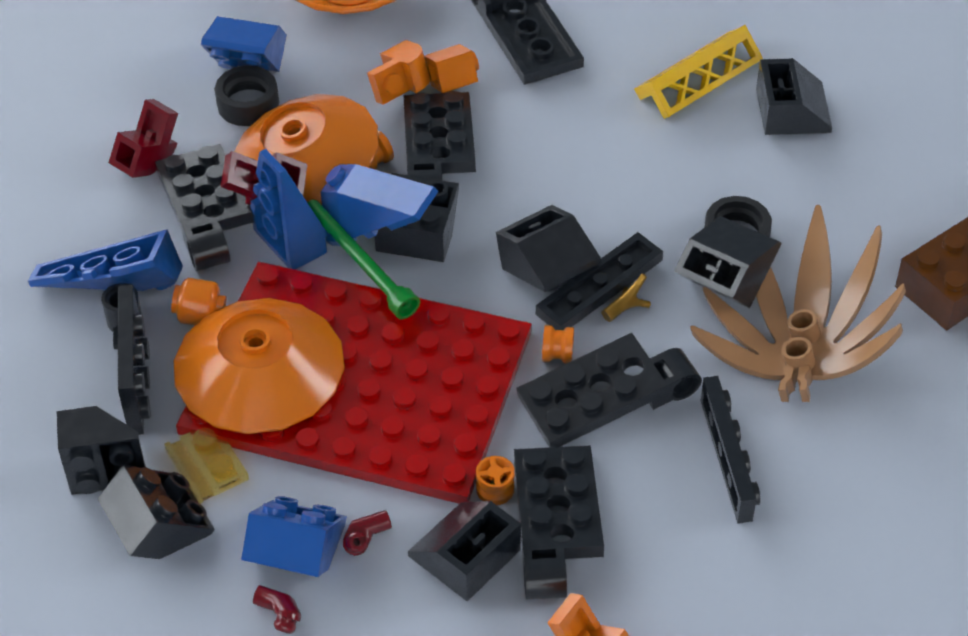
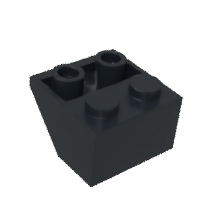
M793 58L760 59L756 91L764 134L832 133V124L822 81Z
M391 173L395 176L433 186L438 190V193L419 221L392 231L387 226L379 229L375 236L376 252L444 262L453 233L459 183Z
M550 205L496 232L502 269L544 292L554 290L560 284L601 264L600 255L575 216L554 205Z
M719 216L689 239L674 272L695 284L707 287L719 295L750 308L782 243Z
M97 406L56 411L58 451L71 495L80 493L92 494L105 490L123 465L139 468L146 467L138 431Z
M123 465L98 497V501L130 556L161 559L210 536L215 530L206 516L205 508L197 501L189 488L188 480L177 472L170 473L152 470L147 467L139 468Z
M491 501L461 502L408 551V557L464 600L468 601L521 550V523Z

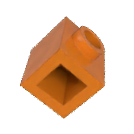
M454 45L424 55L431 77L430 84L441 93L478 82L476 71L479 70V62L477 56L472 50L463 45Z

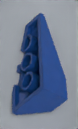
M267 149L260 151L256 175L260 182L253 187L257 198L252 200L250 205L254 219L253 229L288 268L296 270L327 253L326 237L328 232L324 229L286 169Z
M339 164L328 173L325 180L327 183L320 192L322 206L356 241L357 237L361 235L368 239L375 237L378 230L385 226L392 231L419 221L438 193V190L430 185L361 165ZM328 233L326 242L332 246H340Z
M168 229L38 264L29 277L28 283L30 287L106 290L114 284L126 283L133 285L137 291L153 288L164 290L177 282L183 265Z

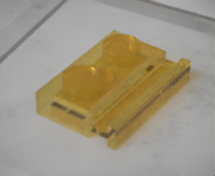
M209 428L199 429L195 433H186L180 436V440L173 444L170 442L164 443L167 454L179 473L188 480L189 488L199 503L249 480L248 472L229 443L216 439L215 432Z

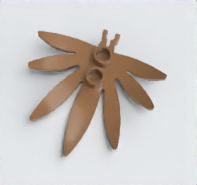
M816 205L801 257L795 291L794 312L787 318L781 291L771 267L756 295L760 311L775 343H770L750 322L707 287H703V292L714 314L727 331L747 349L691 325L690 329L694 338L702 346L731 367L756 377L781 380L778 388L781 402H789V396L795 391L797 380L802 402H810L809 386L813 380L834 379L856 372L880 357L901 336L903 329L900 323L869 341L886 324L899 306L906 293L905 284H901L887 300L840 340L859 313L874 278L882 242L881 226L878 225L834 309L828 326L825 327L831 300L832 267L828 234L822 208L820 205Z

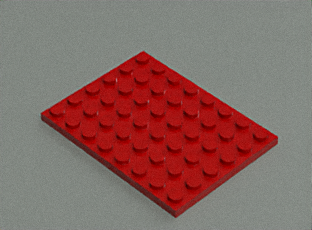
M258 261L238 301L272 298L297 303L326 319L342 342L345 368L336 392L312 417L284 430L244 434L215 428L190 412L187 406H185L176 424L178 435L458 504L469 502L477 481L476 467L486 457L532 333V323L420 298V305L417 311L410 317L400 320L388 308L387 295L381 289Z

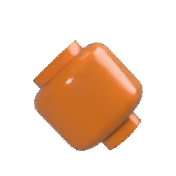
M186 278L181 285H176L174 288L171 313H176L180 323L195 326L208 314L226 307L227 296L220 295V287L216 282Z

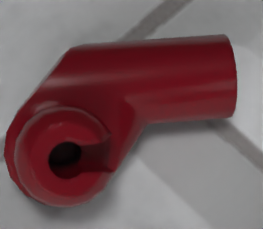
M383 510L351 521L343 537L345 551L353 556L361 555L366 551L373 534L391 529L392 525L388 512Z
M262 585L257 587L253 596V604L274 611L277 615L274 621L276 630L288 634L293 633L296 629L297 621L300 622L301 612L295 600L286 593Z

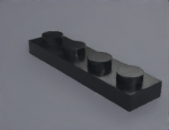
M637 232L602 257L601 264L577 275L536 305L535 315L546 324L553 326L555 330H564L566 327L574 326L637 280L640 274H645L663 261V250Z
M718 376L703 377L700 401L737 524L753 522L755 505H760V490L757 482H751L750 458L747 450L741 451L739 444L741 441L740 426L738 421L732 420L730 415L731 398L729 391L722 390Z

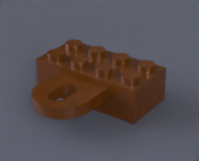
M968 217L903 257L895 285L898 289L904 283L906 289L905 296L946 331L968 317Z

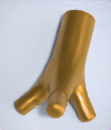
M640 274L630 288H624L622 295L601 311L606 321L611 322L622 312L638 306L649 308L651 306L650 301L637 297V293L647 278L645 274Z

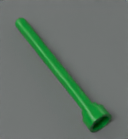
M309 200L307 203L324 229L387 295L388 308L400 320L413 315L419 308L420 298L410 288L397 286L317 200Z

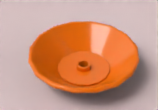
M314 94L289 100L264 113L243 133L234 152L258 160L259 152L267 149L271 155L277 152L306 163L307 172L303 197L307 202L315 199L322 205L320 192L327 183L325 180L328 173L339 164H357L370 168L378 151V125L366 107L345 96Z
M272 298L237 301L208 314L185 334L173 360L175 388L189 411L215 428L244 434L280 431L312 417L335 394L345 368L342 342L326 319L301 304Z

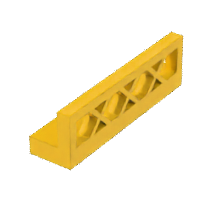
M743 25L725 33L637 86L634 90L640 100L652 96L665 119L756 64L763 57L746 25ZM740 42L743 43L750 56V59L746 61L734 58L737 44ZM714 58L726 62L722 76L711 72ZM691 72L702 76L699 90L687 87ZM666 87L678 90L676 104L671 107L661 91Z

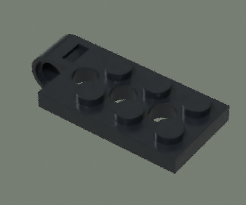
M471 0L524 85L584 67L583 55L546 0ZM510 10H520V12L515 13L510 12ZM528 29L530 32H523L522 30ZM541 49L544 52H536L534 50Z
M449 91L447 93L433 94L419 92L403 95L407 175L442 180V174L476 172L469 92Z
M221 144L205 146L196 151L181 155H171L166 159L155 161L157 173L182 230L184 243L195 271L230 262V253L223 231L254 223L252 210L249 204L245 203L246 197L221 187L226 156Z
M118 283L108 287L103 292L101 301L107 326L113 332V347L118 349V393L125 422L141 435L144 434V419L151 417L149 396H144L145 389H150L148 366L144 367L145 360H150L148 338H143L145 336V326L137 290L133 285Z
M631 332L517 387L516 390L520 401L549 447H560L648 403L654 410L673 400L686 399L699 389L702 378L682 349L671 348L649 358ZM631 366H639L644 369L635 376L624 373ZM597 382H607L610 384V387L603 392L591 389L592 385ZM564 398H573L577 401L570 408H562L557 405Z
M591 445L514 449L519 520L521 523L526 600L566 598L567 574L565 559L604 557V540ZM556 477L564 481L554 484L548 482V479ZM554 506H563L568 510L564 512H554L550 508ZM558 535H566L571 540L558 542L553 538Z

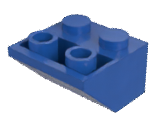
M217 16L202 37L201 46L210 54L211 58L218 62V66L222 68L232 69L238 66L250 65L259 66L268 71L279 72L287 34L279 25Z
M277 496L275 500L264 503L249 513L241 560L319 577L329 570L344 530L347 516L336 514V508L316 504L312 508L299 506L297 499Z

